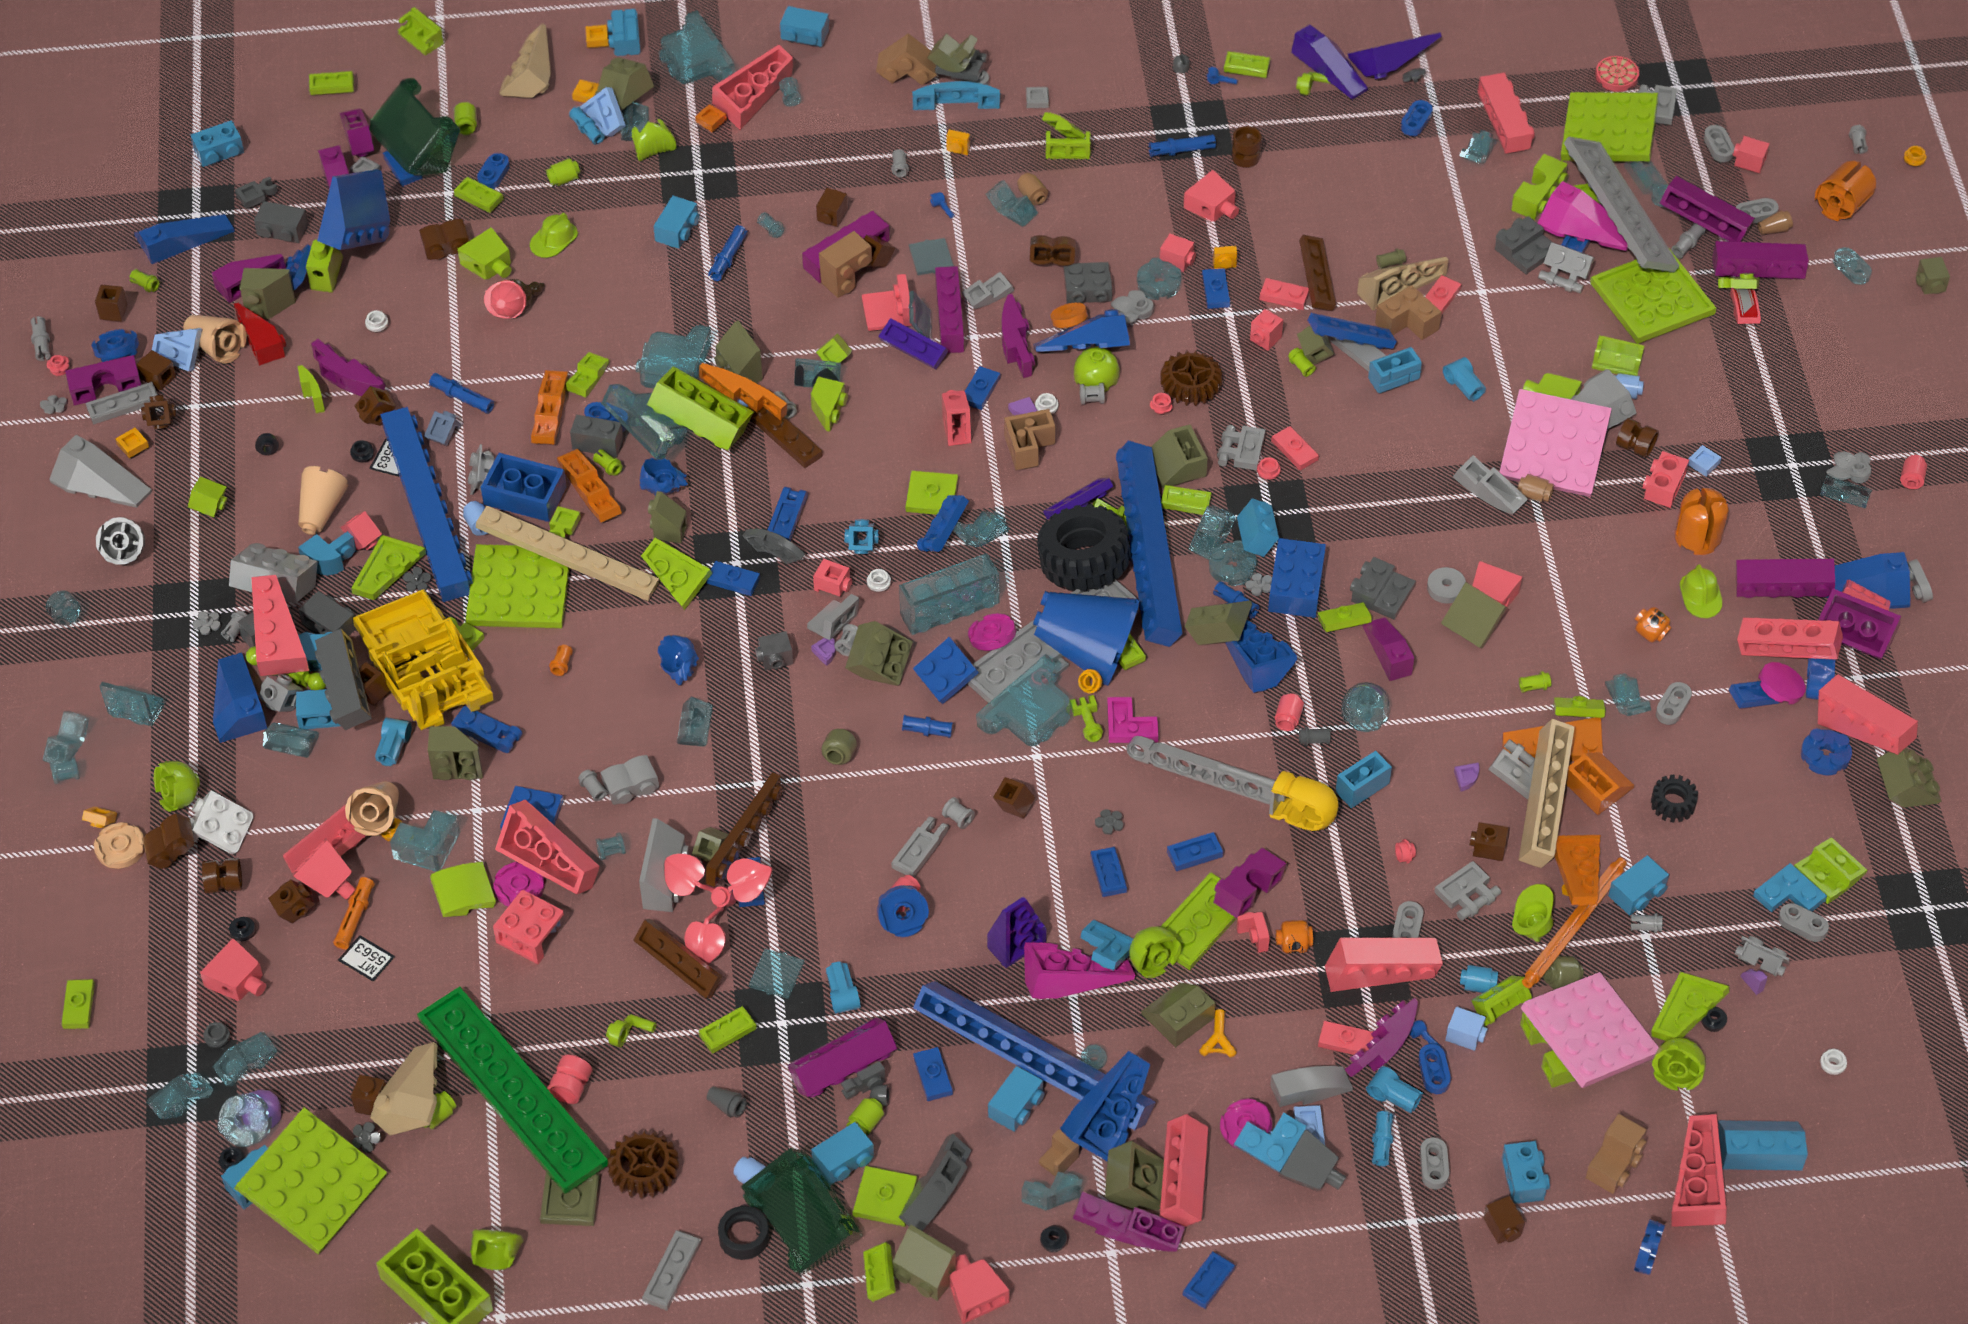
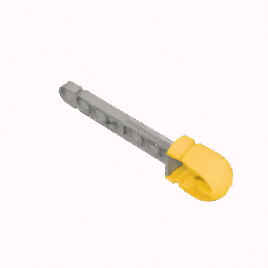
M1134 736L1126 748L1128 755L1137 761L1146 764L1151 763L1155 767L1269 804L1270 818L1276 820L1284 818L1286 823L1305 830L1316 831L1325 829L1334 822L1338 812V800L1330 787L1302 776L1295 778L1293 773L1282 771L1277 779L1273 780L1164 743H1154V740L1142 736ZM1134 745L1143 748L1144 752L1137 750ZM1156 752L1165 755L1166 759L1160 758ZM1179 760L1186 761L1189 767L1182 765ZM1225 775L1231 776L1235 782L1229 781ZM1248 782L1255 784L1258 789L1251 788Z

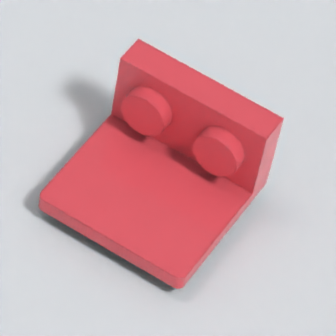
M906 274L897 275V284L893 285V291L862 295L868 331L883 329L890 318L905 326H913L912 303Z
M521 890L493 925L496 943L539 964L544 958L542 942L563 917V910L525 890Z

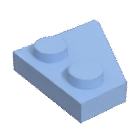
M604 88L580 106L582 111L595 121V125L599 127V130L605 136L612 137L626 126L613 88Z
M194 328L155 334L152 350L171 360L174 366L186 371H192L195 367L202 329Z

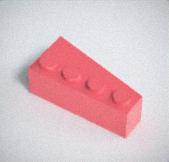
M777 45L713 86L712 104L717 109L726 113V117L741 130L792 75L793 57L780 45Z

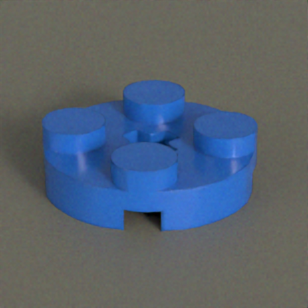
M117 329L101 334L99 336L100 340L95 343V340L92 342L94 355L100 358L101 362L124 356H135L139 346L136 332L130 330V334L125 333L124 329Z
M1817 728L1811 730L1810 734L1804 739L1801 748V758L1803 762L1805 759L1806 763L1809 764V769L1817 774L1827 776L1835 775L1837 771L1842 769L1845 770L1852 756L1849 738L1845 734H1839L1832 730ZM1822 749H1827L1832 753H1829V755L1826 756L1824 755V751H1822Z
M901 885L893 887L878 899V920L887 932L895 934V936L908 937L916 934L923 927L925 919L928 918L929 908L927 901L914 886ZM903 905L904 907H909L904 917L896 914L899 907Z
M1649 1219L1634 1271L1650 1275L1665 1225Z

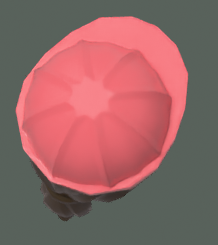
M518 279L499 281L486 290L484 304L487 310L494 316L508 319L516 318L529 307L532 297H537L541 294L545 284L533 281L526 285Z

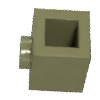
M1943 258L1920 259L1916 272V282L1918 286H1921L1924 295L1946 292L1950 275Z
M1311 326L1306 327L1297 334L1305 356L1314 365L1334 354L1327 335L1319 336L1315 334Z
M712 827L700 830L692 855L700 857L702 861L709 863L729 834Z

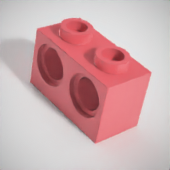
M1662 451L1659 459H1654L1650 469L1652 475H1647L1642 487L1646 489L1644 499L1671 508L1686 476L1689 460Z

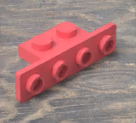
M346 805L283 855L292 873L325 838L331 843L338 854L342 856L349 849L356 847L359 841L365 837L364 834L354 829L350 821L348 822L345 812Z

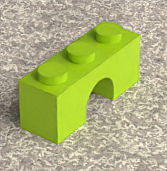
M1543 154L1533 169L1531 183L1536 185L1523 181L1513 195L1511 210L1536 220L1539 214L1543 212L1554 190L1562 181H1567L1568 173L1566 171L1568 164Z
M1523 1012L1520 1025L1530 1045L1547 1043ZM1554 1051L1544 1053L1541 1067L1552 1088L1576 1081Z

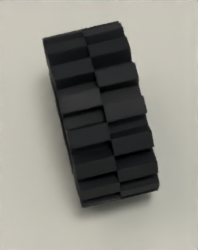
M1670 775L1669 779L1664 776L1661 781L1658 780L1656 785H1654L1651 808L1656 810L1655 814L1657 816L1662 814V820L1666 821L1668 817L1671 818L1670 822L1672 823L1675 822V819H1678V822H1683L1684 818L1687 820L1690 818V815H1693L1698 800V790H1695V784L1690 785L1691 780L1688 778L1683 781V776L1679 775L1678 779H1675V775ZM1676 794L1682 797L1684 801L1682 803H1672L1665 796Z

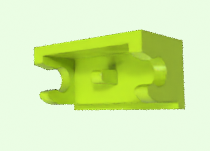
M415 7L398 20L401 24L407 21L405 25L398 29V34L425 56L444 44L441 28Z
M1046 131V159H1090V131H1086L1085 139H1050V131Z
M1599 335L1592 369L1601 371L1608 369L1614 374L1620 373L1637 376L1642 361L1644 345Z
M1510 976L1471 1000L1477 1014L1486 1017L1484 1026L1494 1023L1495 1019L1517 1005L1532 999L1529 989L1522 984L1524 977Z

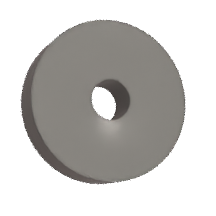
M1448 567L1438 568L1428 577L1427 591L1434 600L1440 603H1453L1466 580L1462 573L1456 569Z

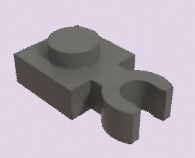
M271 177L264 178L258 185L253 181L235 189L237 198L246 209L265 201V195H274L278 192L277 185H273Z
M879 1061L857 1072V1077L847 1079L841 1083L843 1087L841 1092L848 1100L860 1091L865 1093L872 1090L875 1086L885 1083V1068Z

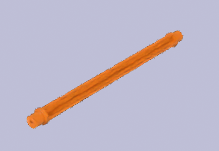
M1617 858L1599 878L1597 905H1578L1525 973V978L1522 980V984L1526 988H1532L1534 984L1539 982L1608 893L1611 882L1622 875L1627 865L1625 859Z

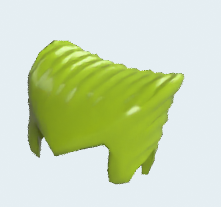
M657 119L660 125L648 121L641 132L638 131L636 126L632 128V139L639 161H643L657 153L676 149L675 138L661 119Z
M473 1230L470 1250L472 1263L490 1270L510 1268L518 1249L523 1243L522 1236L508 1231Z

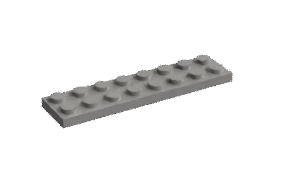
M1568 137L1564 145L1568 149L1569 155L1575 160L1579 171L1583 173L1588 181V185L1596 193L1598 201L1603 204L1608 212L1607 215L1617 226V231L1624 237L1628 248L1638 259V264L1646 269L1651 268L1675 272L1680 265L1602 144L1596 141Z
M1115 579L1108 586L1102 585L1097 590L1092 588L1081 592L1079 589H1076L1071 593L1136 599L1131 592ZM1034 620L1016 632L1015 637L1007 645L990 651L973 664L979 673L967 684L993 708L1031 681V676L1038 670H1045V668L1050 667L1063 657L1062 654L1034 635L1037 627L1033 625Z

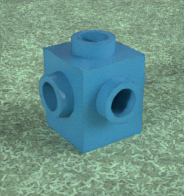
M855 519V523H850L849 529H845V543H849V550H854L856 554H868L869 550H873L874 544H878L879 531L874 530V524L869 523L867 519ZM864 531L867 534V537L865 539H860L858 537V532Z

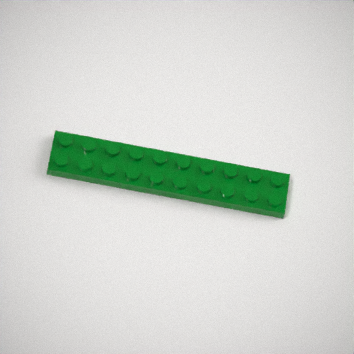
M460 986L417 1013L418 1020L564 1194L608 1166V1159Z

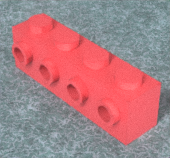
M1505 72L1480 77L1478 94L1505 154L1530 149L1532 139H1534V130L1527 122L1526 112L1522 111L1520 107L1519 97L1515 96L1513 92L1512 82L1508 81Z
M1188 1114L1167 1122L1160 1216L1184 1227L1202 1220L1208 1127Z

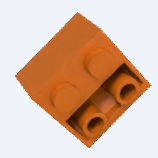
M1601 752L1586 753L1568 766L1566 785L1597 815L1601 814L1635 786Z

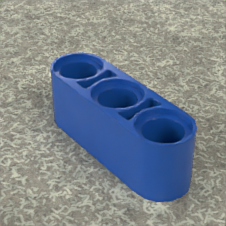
M1808 658L1806 698L1819 700V690L1835 677V659Z

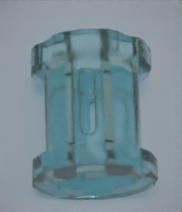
M787 77L779 82V89L783 92L782 101L786 106H796L801 102V94L797 90L798 81L795 78Z
M75 757L71 758V761L63 763H50L55 784H59V781L66 779H80Z
M620 832L616 833L613 837L603 840L600 838L595 839L601 860H604L606 856L617 853L626 854Z

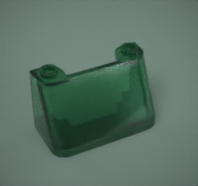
M415 78L403 79L373 116L369 124V130L406 172L412 175L447 172L461 129L450 117L434 118L414 96L421 92L422 87Z
M790 1147L741 1185L745 1192L743 1197L748 1205L752 1208L756 1206L764 1211L790 1250L787 1263L795 1273H807L863 1237V1233L814 1160L804 1150Z

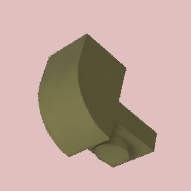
M945 34L935 43L928 59L946 71H964L976 50L974 45L978 39L970 34L959 44L948 34Z

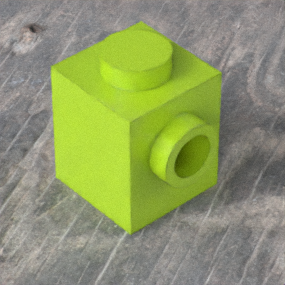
M200 476L191 491L187 507L215 517L218 510H223L226 505L227 497L224 496L226 486Z

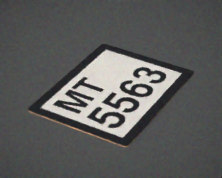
M385 439L369 469L399 477L388 441Z
M359 935L338 961L373 982L395 956Z

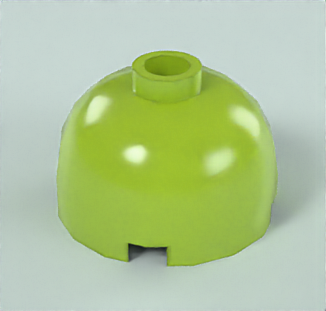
M1092 347L1084 350L1077 357L1073 375L1077 385L1079 383L1084 384V386H1096L1099 383H1103L1104 392L1109 390V387L1113 384L1115 386L1118 383L1120 370L1118 361L1111 351L1105 348Z
M180 761L159 763V767L154 769V787L156 792H161L163 799L159 800L162 807L166 811L171 812L190 805L194 801L200 786L198 775L187 764Z
M1151 926L1139 931L1134 936L1129 948V956L1133 966L1145 978H1155L1166 972L1164 968L1169 963L1174 965L1181 953V943L1177 940L1176 936L1159 926Z
M1685 1038L1667 1040L1660 1045L1652 1060L1655 1078L1663 1086L1671 1090L1678 1091L1677 1087L1687 1088L1686 1091L1692 1090L1700 1084L1705 1073L1706 1059L1701 1048L1695 1042Z

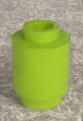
M468 102L459 103L454 107L455 128L460 134H472L477 127L476 108Z
M570 158L553 164L546 170L547 177L552 186H561L578 179L577 174L580 173L577 162H572Z
M443 1091L440 1094H435L437 1104L430 1125L424 1126V1128L434 1129L453 1114L456 1104L447 1092Z
M864 1098L848 1117L849 1122L846 1126L855 1122L865 1135H869L884 1116L881 1103L873 1098Z

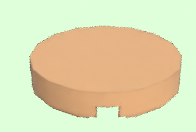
M122 822L111 824L102 829L97 840L95 839L94 850L96 857L101 864L109 868L120 869L129 867L143 856L145 850L144 836L136 826L133 827Z

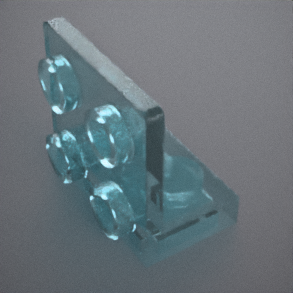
M101 682L99 686L108 714L115 718L131 720L139 725L153 726L165 705L163 698L127 687L116 686L106 682Z

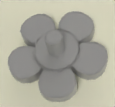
M56 395L49 396L47 398L48 401L43 400L40 402V407L47 414H52L54 411L62 412L65 410L64 405L67 404L66 398H57Z
M1256 573L1252 576V580L1246 582V589L1251 590L1254 596L1261 595L1262 591L1269 593L1272 577L1265 575L1262 578L1261 574Z
M205 611L198 614L199 620L193 621V628L200 630V633L203 635H208L211 630L216 631L221 626L218 621L219 615L216 612L210 613L209 616Z

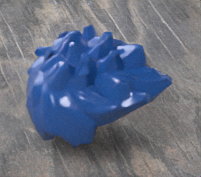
M666 458L646 459L641 467L640 489H647L654 495H656L657 491L664 494L678 492L680 486H687L688 483L684 479L686 475L672 466L670 460Z
M667 635L664 636L663 640L660 641L661 645L658 646L657 652L661 658L660 666L665 673L670 675L672 680L675 679L676 684L681 685L683 681H687L688 676L690 677L694 673L692 669L697 666L696 662L699 657L695 652L693 643L687 637Z

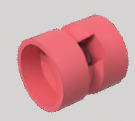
M564 1055L561 1057L556 1068L557 1072L553 1075L547 1089L556 1100L565 1104H577L584 1090L583 1085L586 1084L592 1073V1067L580 1057Z

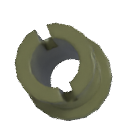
M1395 248L1393 252L1377 255L1376 261L1379 269L1396 264L1402 265L1406 262V256L1403 249Z

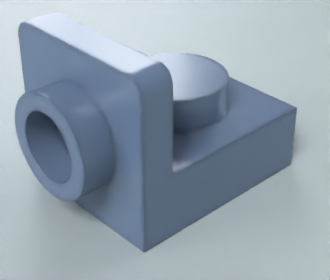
M435 411L424 437L447 446L455 427L460 429L461 423L456 420L457 416L450 412L444 411L441 414Z

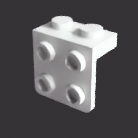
M211 790L203 799L198 798L192 808L195 814L193 818H190L194 842L200 837L230 854H235L239 850L251 824L253 814Z

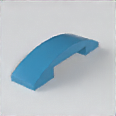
M955 81L932 84L913 91V110H935L936 103H978V109H1000V90L974 82Z

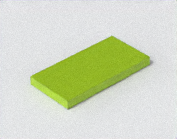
M1211 872L1161 925V927L1174 934L1181 943V953L1176 962L1188 970L1195 966L1237 919L1213 903L1216 894L1214 889L1221 878Z

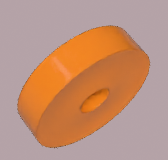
M1069 303L1053 310L1050 317L1054 327L1068 328L1082 323L1086 320L1088 314L1084 304Z

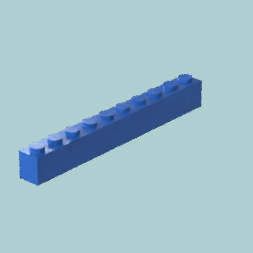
M408 407L382 413L383 429L420 538L425 547L442 602L468 596L470 591L469 585L473 584L469 570L464 571L463 567H466V561L463 553H458L457 549H460L457 535L452 536L451 532L454 531L452 520L445 516V514H448L445 500L440 501L439 499L442 493L439 483L434 484L433 480L436 479L433 466L428 467L427 463L430 462L427 449L422 450L421 446L424 445L421 432L416 433L415 429L418 428L415 415H410Z
M1128 440L1117 451L1116 461L1121 483V495L1124 502V514L1127 521V533L1130 540V552L1133 559V571L1136 578V590L1140 600L1139 609L1142 616V628L1145 641L1170 647L1183 633L1152 447Z
M936 981L922 986L913 1008L1079 1100L1106 1075ZM1142 1094L1138 1095L1134 1106L1136 1111L1133 1119L1130 1118L1128 1127L1136 1130L1146 1125L1156 1102Z

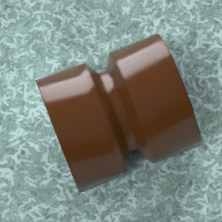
M1242 126L1234 131L1232 161L1237 166L1250 168L1258 164L1261 147V133L1258 129L1251 126Z
M1627 418L1620 429L1616 445L1626 450L1633 448L1634 453L1647 458L1656 444L1659 430L1647 425L1641 427L1640 422Z
M224 859L223 863H219L218 860L203 861L202 880L205 893H220L222 888H225L227 892L241 891L243 880L240 859Z

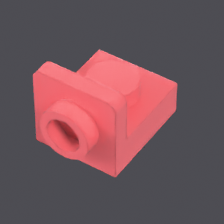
M1248 912L1238 916L1237 933L1249 932L1251 943H1256L1258 953L1268 951L1270 937L1263 912Z

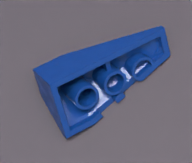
M223 214L155 224L135 232L134 236L151 264H155L232 233L234 228L226 215Z
M1118 309L1105 310V314L1090 318L1033 344L1036 352L1066 350L1071 345L1072 348L1086 349L1091 344H1095L1099 348L1130 345L1125 315L1122 312L1118 313Z
M1905 552L1883 553L1835 565L1836 590L1842 592L1846 581L1851 580L1891 602L1889 609L1910 608V570Z
M1246 620L1240 640L1225 642L1244 681L1253 693L1276 687L1297 661V655L1287 643L1275 641L1272 634L1260 632L1256 629V625Z
M242 652L218 659L213 724L220 743L267 729L264 713Z
M1128 1051L1073 1108L1060 1127V1130L1071 1141L1108 1162V1150L1126 1142L1128 1136L1126 1131L1130 1118L1133 1119L1136 1111L1134 1106L1138 1095L1142 1092L1150 1063Z

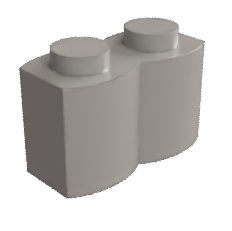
M647 755L637 756L624 764L613 765L601 772L602 782L608 791L607 793L613 805L628 803L635 796L649 795L659 788L658 777Z

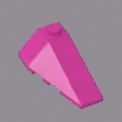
M1562 181L1551 194L1538 224L1545 231L1559 237L1570 235L1578 237V241L1585 242V239L1598 241L1599 245L1625 251L1628 249L1627 242L1617 231V226L1607 215L1606 209L1582 190Z
M1025 942L1024 945L1025 983L1032 998L1057 999L1135 979V973L1126 959L1113 971L1091 960L1092 956L1082 954L1080 949L1073 948L1072 952L1057 949L1058 945L1052 943Z

